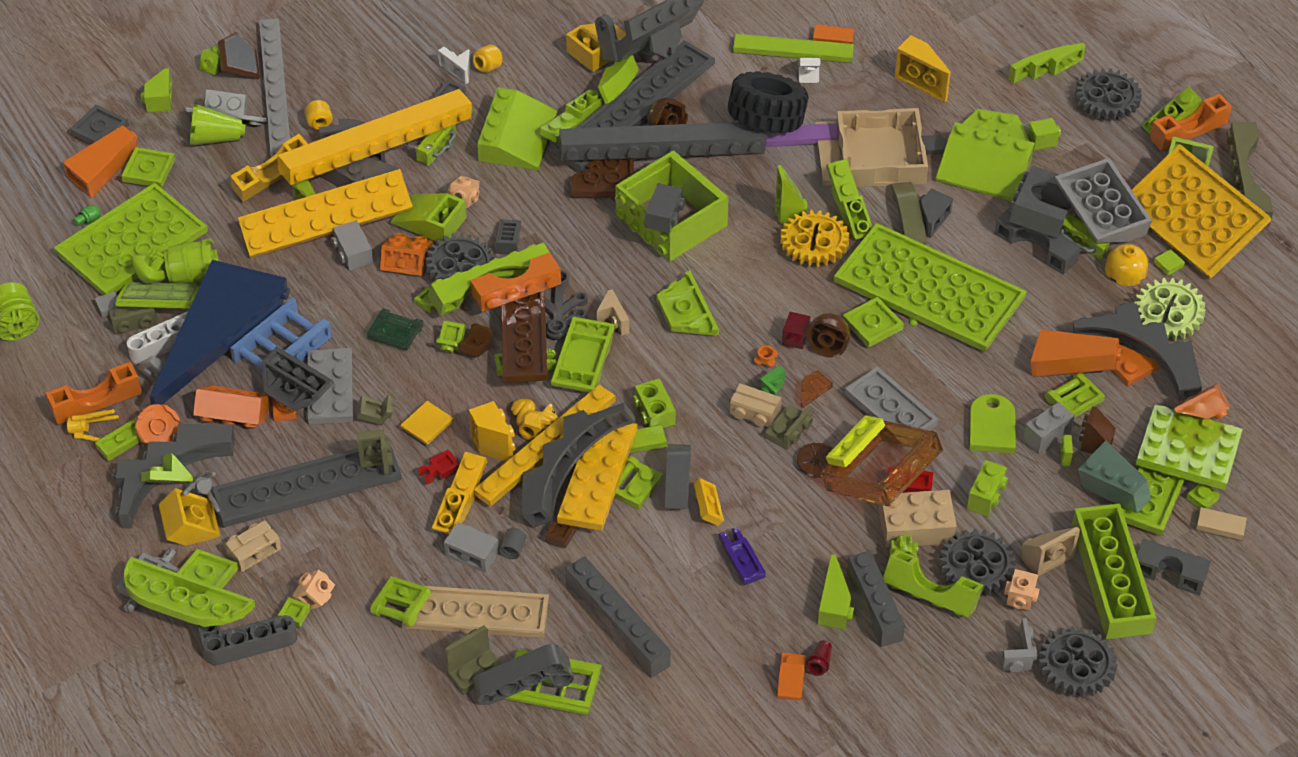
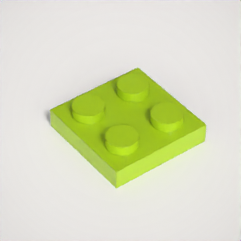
M135 147L121 176L122 181L145 186L156 183L162 188L176 160L175 153Z
M879 297L843 314V319L847 322L849 328L868 348L904 328V323Z

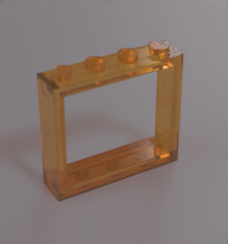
M884 421L885 427L846 468L829 464L820 473L826 490L889 507L943 451L937 432ZM882 441L912 448L878 484L848 477Z

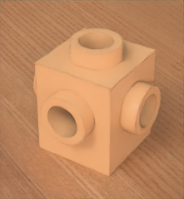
M460 176L450 183L448 194L465 200L466 208H469L479 198L480 181Z
M1015 569L1012 582L1007 581L1004 595H1008L1007 605L1030 611L1032 602L1037 603L1040 589L1036 588L1038 575Z
M320 570L310 573L306 572L300 577L299 585L292 596L298 601L310 604L312 610L323 606L332 595L330 592L335 584Z

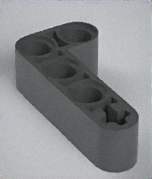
M287 615L223 632L220 625L209 627L198 625L207 662L211 665H221L288 647L297 640L295 621Z
M547 644L478 674L473 679L478 702L482 705H490L548 679L557 687L568 686L574 681V675L566 653L556 644Z

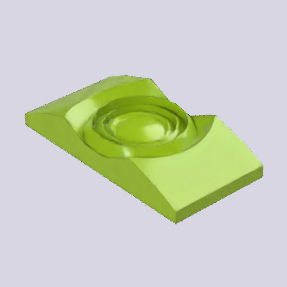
M573 317L551 380V385L591 392L597 387L601 380L605 360L610 352L615 324Z

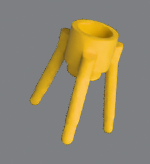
M114 409L84 415H72L68 417L67 430L69 434H74V439L96 442L101 438L84 434V432L89 430V423L116 420L119 416L109 415L115 413Z

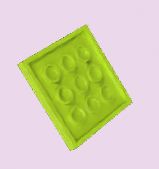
M1155 404L1135 465L1226 490L1243 429L1211 419L1178 413L1174 409Z

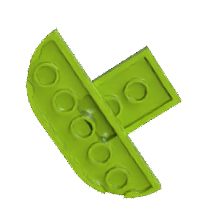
M197 549L177 573L133 557L128 560L124 569L125 587L134 601L144 607L202 627L224 625L244 618L255 608V600L223 589L238 571V563Z

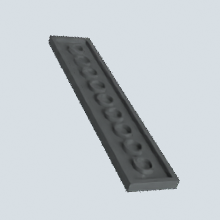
M684 40L677 46L673 55L668 53V58L663 57L629 84L614 100L603 105L576 128L640 126L647 120L648 110L656 100L661 98L673 99L715 64V58ZM557 142L551 147V153L561 159ZM594 160L564 162L583 172L587 169V165Z

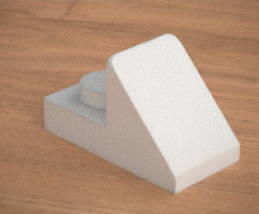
M445 47L439 49V65L465 85L468 84L471 64L470 50L468 49L457 56Z
M820 58L798 59L800 83L819 82Z

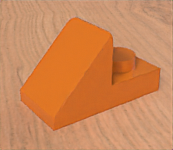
M782 653L777 698L801 701L806 655Z

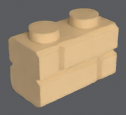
M740 383L730 401V414L740 420L752 421L760 427H770L781 411L782 398Z
M264 520L259 524H252L247 531L240 535L231 536L225 543V548L230 560L237 562L239 571L243 572L281 550L278 535Z

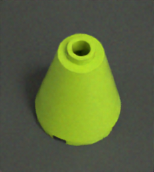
M193 104L189 145L240 140V136H245L246 124H242L241 119Z

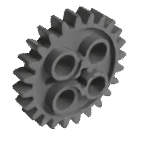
M1102 68L1100 73L1097 70H1093V75L1087 72L1086 77H1081V81L1077 82L1075 100L1079 101L1078 106H1083V112L1089 110V116L1096 114V119L1103 116L1105 121H1107L1108 117H1111L1113 121H1115L1116 117L1123 120L1124 115L1130 117L1131 112L1135 113L1136 108H1139L1142 97L1141 88H1138L1139 83H1133V77L1127 79V73L1120 75V70L1113 73L1111 68L1108 72H1105Z
M452 233L451 239L443 236V242L437 239L436 245H431L430 251H427L426 272L430 273L429 278L435 279V281L446 279L457 272H465L476 265L481 266L489 263L494 259V254H491V248H486V242L479 244V238L471 240L470 234L467 238H464L463 233H460L459 238H456L454 233Z
M976 529L973 530V534L964 530V536L957 532L955 539L949 537L948 544L944 543L943 550L940 551L939 567H941V575H946L945 581H952V584L962 576L984 585L982 592L985 591L988 596H991L992 589L999 593L1000 586L1005 588L1007 581H1012L1016 558H1013L1014 551L1009 550V543L1002 545V537L997 540L994 539V532L990 536L986 535V530H983L981 534H978Z
M1071 626L1070 632H1067L1064 628H1061L1060 634L1054 631L1052 638L1046 637L1045 644L1042 643L1041 650L1039 651L1038 668L1042 669L1041 676H1047V684L1054 682V690L1060 687L1063 688V695L1067 691H1071L1072 697H1075L1076 692H1078L1084 698L1086 692H1089L1092 697L1095 695L1096 690L1102 693L1104 686L1109 687L1111 680H1114L1118 666L1116 664L1117 656L1113 655L1114 648H1108L1109 641L1101 642V634L1096 637L1092 636V629L1088 633H1084L1083 627L1080 628L1079 632H1076L1073 626Z

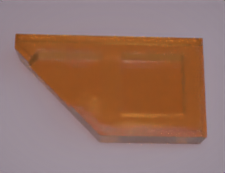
M819 370L801 382L800 407L802 408L833 387V382Z

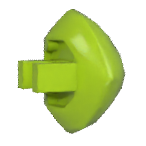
M156 251L153 257L147 254H139L132 257L135 273L142 282L149 284L158 283L168 277L163 263L164 259H162L164 254Z

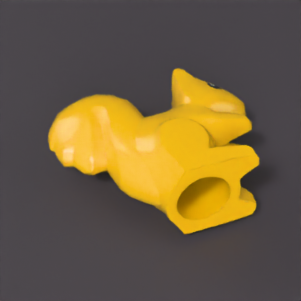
M526 398L518 399L512 404L511 411H513L514 416H517L516 423L524 439L532 441L539 435L540 431H544L549 427L547 425H551L558 419L552 404H549L543 411H535L536 406L532 400Z

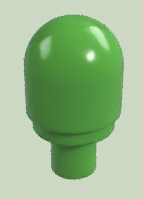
M88 205L81 209L78 213L79 216L73 218V223L78 226L82 223L87 225L96 221L101 215L99 207Z

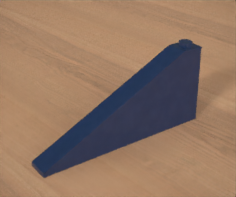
M212 260L150 394L151 405L164 404L230 350V347L279 309L283 301L289 297L290 288L287 287V278Z

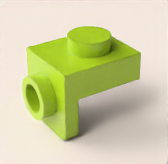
M214 45L211 48L202 50L199 69L213 75L218 74L220 65L218 45Z
M443 321L440 338L436 339V344L441 348L440 350L448 353L459 350L460 342L464 338L465 324Z

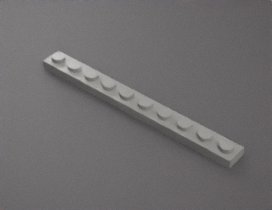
M279 18L259 20L271 158L278 152L281 145L290 139Z

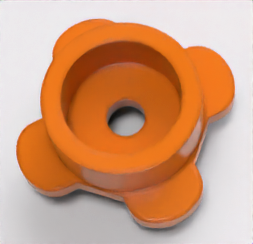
M761 346L757 349V357L754 358V362L757 365L762 364L773 367L776 364L775 357L778 356V352L771 346Z

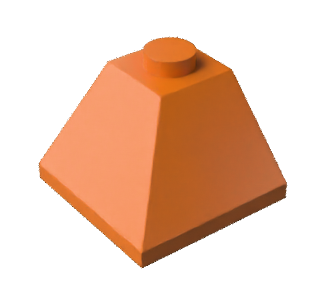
M1216 383L1178 403L1174 409L1178 413L1206 419L1215 417L1217 420L1228 414L1226 410L1230 408V404L1219 384Z

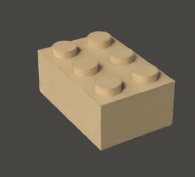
M950 490L881 494L879 514L885 548H891V540H895L899 535L912 536V542H918V546L948 544L949 537L955 539L957 525Z

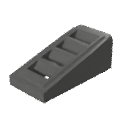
M500 219L496 238V253L510 254L514 251L518 252L521 220Z

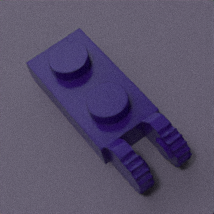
M737 527L732 529V536L735 539L732 543L724 532L719 533L722 547L744 585L766 577V572L746 537H743Z

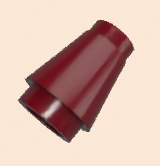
M820 641L807 658V670L811 674L821 676L829 670L832 651L830 642Z

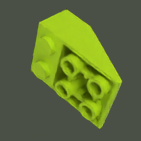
M448 193L412 194L410 200L413 210L395 215L391 220V224L436 241L438 239L443 242V236H447L450 239L452 233H455L467 218L466 202Z

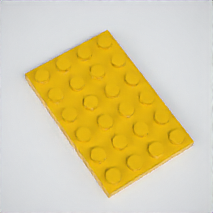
M1180 144L1132 189V192L1152 220L1149 229L1209 279L1217 274L1272 221L1268 214Z

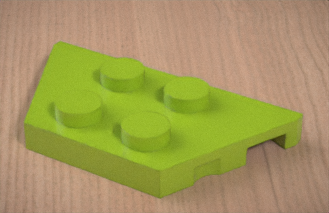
M977 109L962 123L1030 142L1018 115Z
M690 270L684 273V277L678 282L675 280L667 289H663L657 294V303L671 332L719 335V328Z

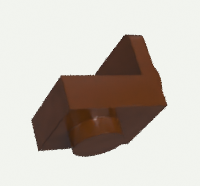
M473 323L469 336L460 342L458 351L464 352L470 357L481 356L490 348L492 329Z

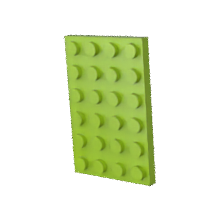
M153 183L55 246L54 251L57 256L102 295L107 296L111 292L121 290L125 283H131L138 278L132 264V257L139 254H147L153 257L156 251L164 254V251L170 246L195 241L207 233L208 228L207 225L160 186Z

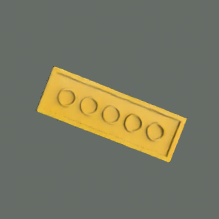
M632 423L613 430L580 457L557 516L558 523L599 531L603 530L638 430L637 424Z

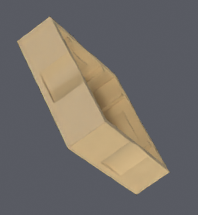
M919 108L888 109L884 111H837L836 125L841 160H848L856 187L890 186L894 183L912 182L913 185L927 183L928 162L925 145L921 138L922 126Z

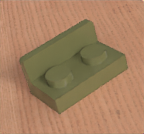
M121 307L109 310L115 335L158 325L154 308Z
M789 404L767 429L765 439L788 450L792 444L798 442L801 433L805 429L810 428L813 422L812 408L808 406L802 411Z

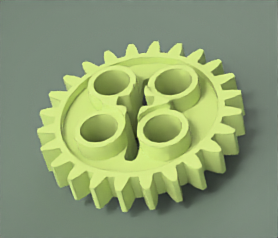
M1163 278L1162 283L1155 279L1153 286L1147 283L1146 290L1141 288L1140 295H1136V302L1134 303L1138 305L1142 325L1150 322H1163L1166 312L1169 311L1167 321L1164 323L1167 337H1172L1176 341L1177 336L1184 340L1186 333L1192 336L1193 331H1198L1200 324H1203L1206 311L1205 302L1202 301L1203 296L1197 295V288L1190 290L1191 283L1184 286L1182 279L1175 283L1174 278L1170 282ZM1176 295L1173 307L1170 308L1172 298Z

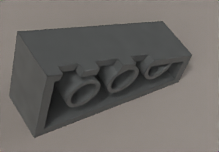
M366 157L318 176L336 187H341L395 171L399 168Z

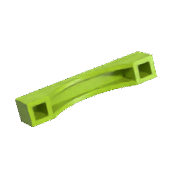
M544 242L538 245H530L522 251L511 252L506 257L492 259L487 264L476 265L468 271L457 272L446 279H438L431 284L428 296L439 315L442 316L460 308L464 299L471 292L470 280L489 273L499 278L521 276L528 270L530 259L550 252Z

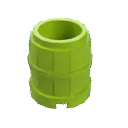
M212 238L197 242H184L183 244L170 246L164 251L165 268L170 283L195 284L196 282L203 281L211 261H219L217 250H212L210 245L215 244Z

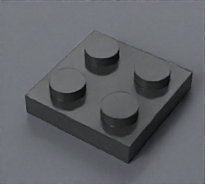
M95 105L70 131L71 135L93 144L122 125L127 128L129 122L128 119Z

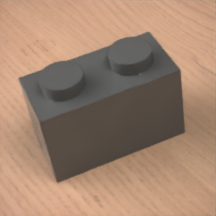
M657 184L645 212V228L666 233L671 232L673 225L676 226L678 223L679 210L682 211L685 205V198H682V188Z

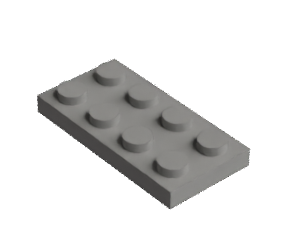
M352 348L308 351V366L334 381V384L317 402L308 406V423L354 422Z
M878 366L845 388V395L869 416L882 418L885 424L884 429L905 448L938 425L939 419Z

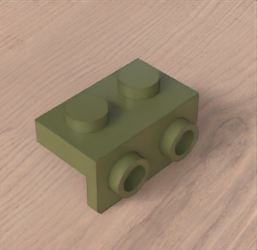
M384 429L356 432L361 468L384 465V473L388 475V466H393L390 438H385Z

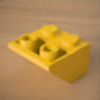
M492 401L470 409L471 438L479 453L506 462L511 459L513 452L516 450L512 440L515 434L512 426L506 424L502 408L498 409L495 402Z

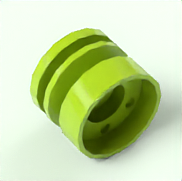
M15 282L1 284L0 338L13 341L29 336L38 327L40 318L27 288Z

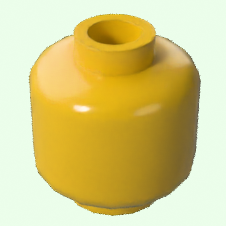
M492 44L478 48L473 55L475 68L483 73H489L498 69L503 61L501 51Z
M315 100L305 107L304 114L310 128L319 130V127L330 126L333 116L330 106L325 101Z

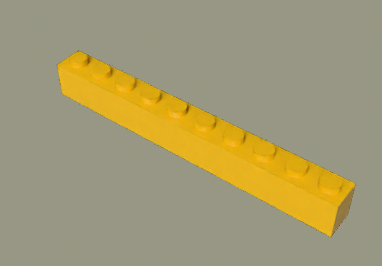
M460 89L279 154L278 170L290 185L299 183L472 118V102Z

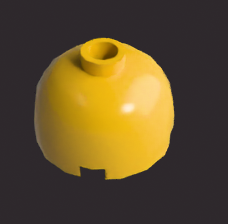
M1121 244L1113 248L1108 254L1105 263V273L1109 279L1112 277L1116 280V284L1122 286L1138 285L1147 276L1148 258L1140 247L1133 244Z

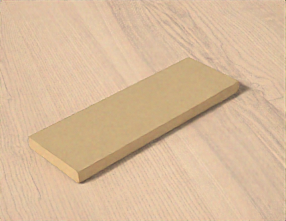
M425 586L430 589L431 595L419 611L416 623L413 626H407L402 622V628L469 633L473 629H478L485 625L488 629V634L544 638L549 594Z

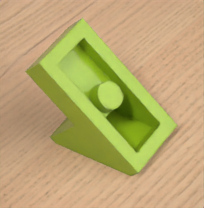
M170 453L163 455V467H149V471L141 472V482L185 484L193 482V476Z

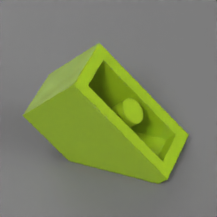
M169 68L163 69L144 84V92H141L142 105L146 104L147 112L172 111V80Z

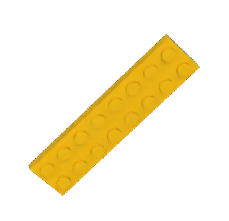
M398 169L238 217L250 258H254L334 234L333 228L357 220L359 225H364L413 210V206L401 170Z

